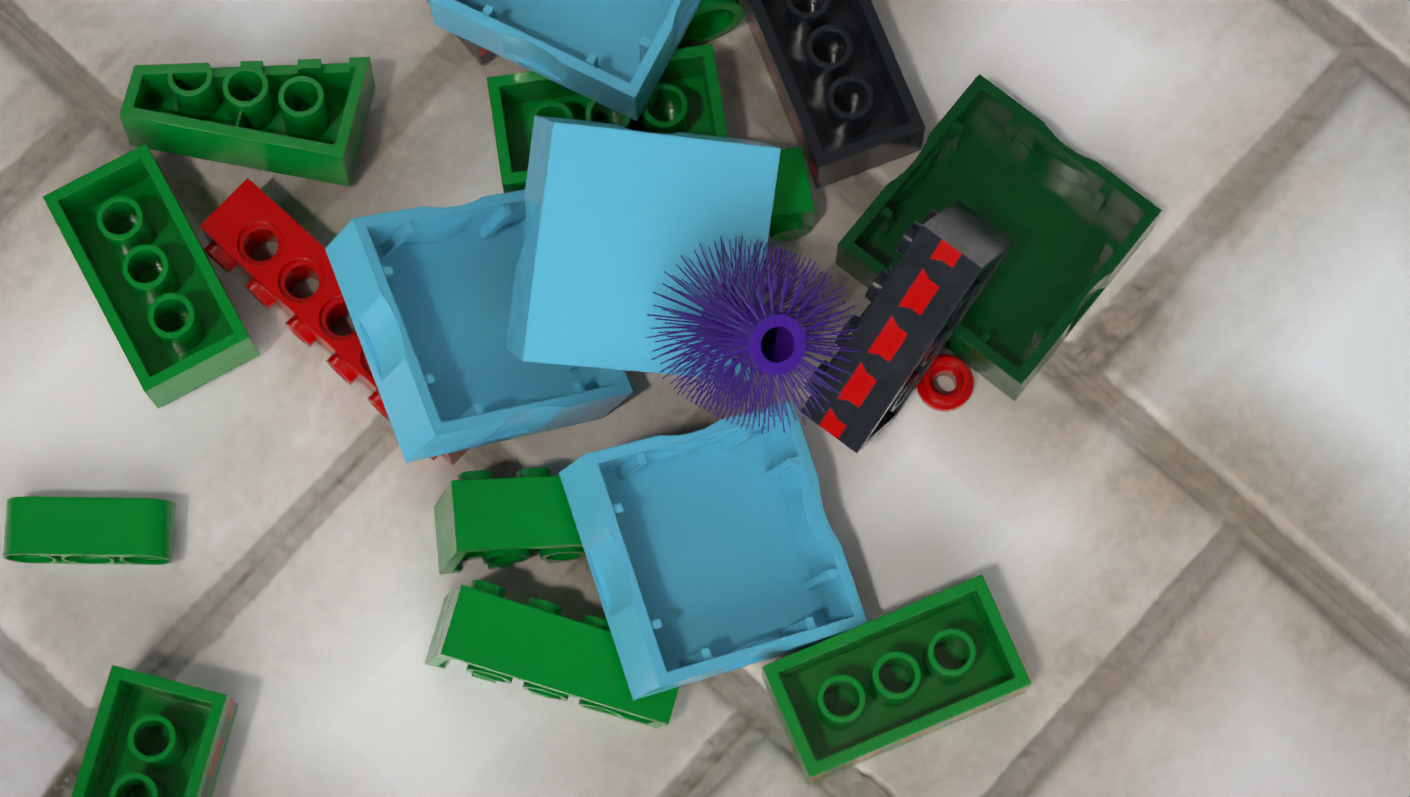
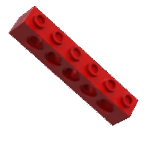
M247 178L199 226L209 242L204 248L205 252L227 273L234 267L240 270L250 280L244 286L247 291L266 309L270 310L277 304L291 318L285 325L308 347H311L316 341L331 354L326 360L327 364L350 385L358 378L373 392L367 400L380 414L390 421L357 332L355 331L347 336H338L332 333L334 323L340 317L350 314L327 256L326 248ZM263 242H275L278 244L276 253L270 259L265 261L251 259L253 250ZM313 278L319 281L316 292L310 297L300 299L291 296L293 287L300 280ZM468 449L443 454L442 456L451 465H454ZM438 456L430 457V459L434 461Z

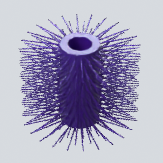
M721 236L722 259L714 240L720 270L709 248L715 270L720 279L719 282L700 244L711 278L695 252L699 260L697 263L707 275L709 281L693 264L702 277L701 279L684 260L693 275L686 268L684 269L701 287L699 288L677 264L676 266L693 283L694 287L684 281L686 283L684 284L677 277H675L677 280L673 277L671 278L693 296L678 291L673 287L665 286L703 308V311L658 293H653L701 314V316L657 305L653 306L664 308L662 310L673 312L670 314L681 317L647 314L648 316L690 321L655 318L657 320L699 325L664 322L665 324L683 326L655 327L650 329L682 328L688 330L658 332L666 334L646 338L682 332L697 334L667 336L675 338L655 341L661 342L695 336L686 340H676L680 342L663 345L662 348L653 350L657 351L682 344L651 360L672 352L691 348L660 363L661 365L669 360L682 357L660 372L676 366L666 375L668 376L682 363L689 362L676 371L677 373L684 372L675 380L692 368L688 374L679 379L681 381L677 386L685 378L689 377L679 387L681 388L680 391L688 381L699 372L701 373L696 379L687 384L689 386L686 390L694 382H697L690 390L691 392L686 399L695 389V394L690 398L692 402L695 395L701 389L700 394L697 396L698 399L695 401V405H697L701 395L708 389L700 402V406L710 394L706 401L707 403L703 407L704 410L712 397V404L708 407V412L711 411L712 405L717 401V405L712 412L714 414L722 402L718 413L720 415L726 403L722 419L731 407L727 418L729 420L735 408L731 424L740 406L737 425L745 402L744 419L740 429L749 412L747 430L754 408L753 429L755 418H757V403L759 402L758 427H760L761 408V413L764 411L761 433L763 434L768 407L769 432L770 416L772 418L770 395L774 428L773 403L776 411H778L781 423L775 392L781 403L784 433L783 409L791 427L785 398L790 405L795 421H797L784 384L795 401L805 426L806 423L794 389L810 418L811 415L805 405L806 402L799 394L796 386L802 390L811 402L802 387L808 393L810 392L823 412L826 413L812 392L818 398L819 396L802 378L804 377L828 403L829 401L811 383L810 379L819 386H821L819 384L821 383L828 390L830 389L827 386L836 393L838 392L811 370H815L822 375L824 374L842 384L843 382L802 358L804 356L851 374L810 356L805 351L852 362L851 360L843 359L842 356L830 354L832 352L821 349L848 352L859 351L816 347L812 345L849 348L808 343L807 341L839 344L819 340L855 339V337H818L845 335L842 332L860 328L826 334H809L815 331H834L835 329L831 328L850 325L845 324L811 330L817 327H825L826 324L853 316L852 314L833 321L824 322L855 307V305L843 311L814 318L845 303L844 301L834 307L824 309L843 296L831 299L842 288L823 303L814 305L835 291L833 290L825 296L821 295L831 286L829 285L812 299L830 280L829 278L816 291L817 287L825 279L826 273L818 284L803 295L823 273L822 271L806 288V285L815 276L820 266L806 281L813 269L812 266L805 275L810 264V258L807 266L796 278L801 267L804 265L803 261L800 268L795 272L801 254L797 263L792 268L797 254H794L788 266L792 251H790L787 260L783 264L787 251L785 249L784 255L779 262L782 248L779 249L778 256L774 260L777 246H775L773 255L769 260L772 244L769 246V252L766 253L767 257L764 261L767 242L765 248L763 247V255L759 264L760 249L764 241L760 242L759 251L757 250L755 258L758 239L756 244L754 243L753 255L750 254L752 239L750 248L747 246L748 261L746 263V240L744 243V256L741 251L743 236L741 244L738 243V260L736 257L737 237L735 238V253L732 247L735 260L734 269L730 239L731 262L723 244L729 273L724 265ZM741 253H742V258H743V262H744V271H743V272H742ZM803 274L801 280L795 285L800 276ZM701 281L707 286V288L709 289L708 291L706 290V288L704 287V285L701 283ZM770 291V299L764 304V295ZM754 292H756L757 297H758L755 301H754ZM833 300L832 302L828 303V304L825 305L824 307L820 308V307L823 306L825 303H827V302ZM780 301V302L773 308V303H776V302ZM815 309V310L812 311L810 314H805V313H807V312H809V311ZM822 318H826V319H824V320H822V321L816 323V320H819V319H822ZM807 323H815L811 325L801 326ZM701 341L695 344H689L691 342ZM732 358V363L724 367L725 363ZM696 361V362L693 363L691 366H689V367L683 369L684 367L688 366V365L691 364L692 362ZM741 362V371L736 375L735 367ZM703 365H705V366H704L703 368H701L699 371L695 372L697 369H699L700 367H702ZM793 372H794V373L796 374V376L802 381V383L804 384V386L795 378V376L793 375ZM775 380L777 381V383H778V385H779V392H778V389H777ZM761 393H762L763 411H762V407H761ZM748 396H750L749 407L747 410Z

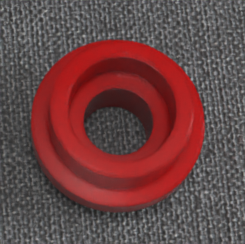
M940 354L926 372L916 390L922 402L929 408L940 412H950L959 409L969 400L974 387V378L971 369L962 359L949 354ZM939 376H948L954 381L955 389L949 393L939 392L934 386V380Z

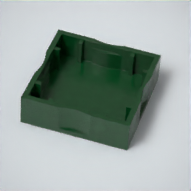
M979 74L930 132L924 147L914 162L902 174L885 186L837 245L835 264L866 288H869L884 268L890 271L902 256L895 249L909 227L915 221L922 223L932 209L935 208L942 212L957 200L1015 241L944 348L962 359L970 368L1015 401L1152 232L1162 210L1097 161L1086 158L1067 147L1048 129L1042 120Z

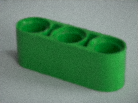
M12 497L7 499L3 558L13 562L34 564L172 563L176 503L155 498Z

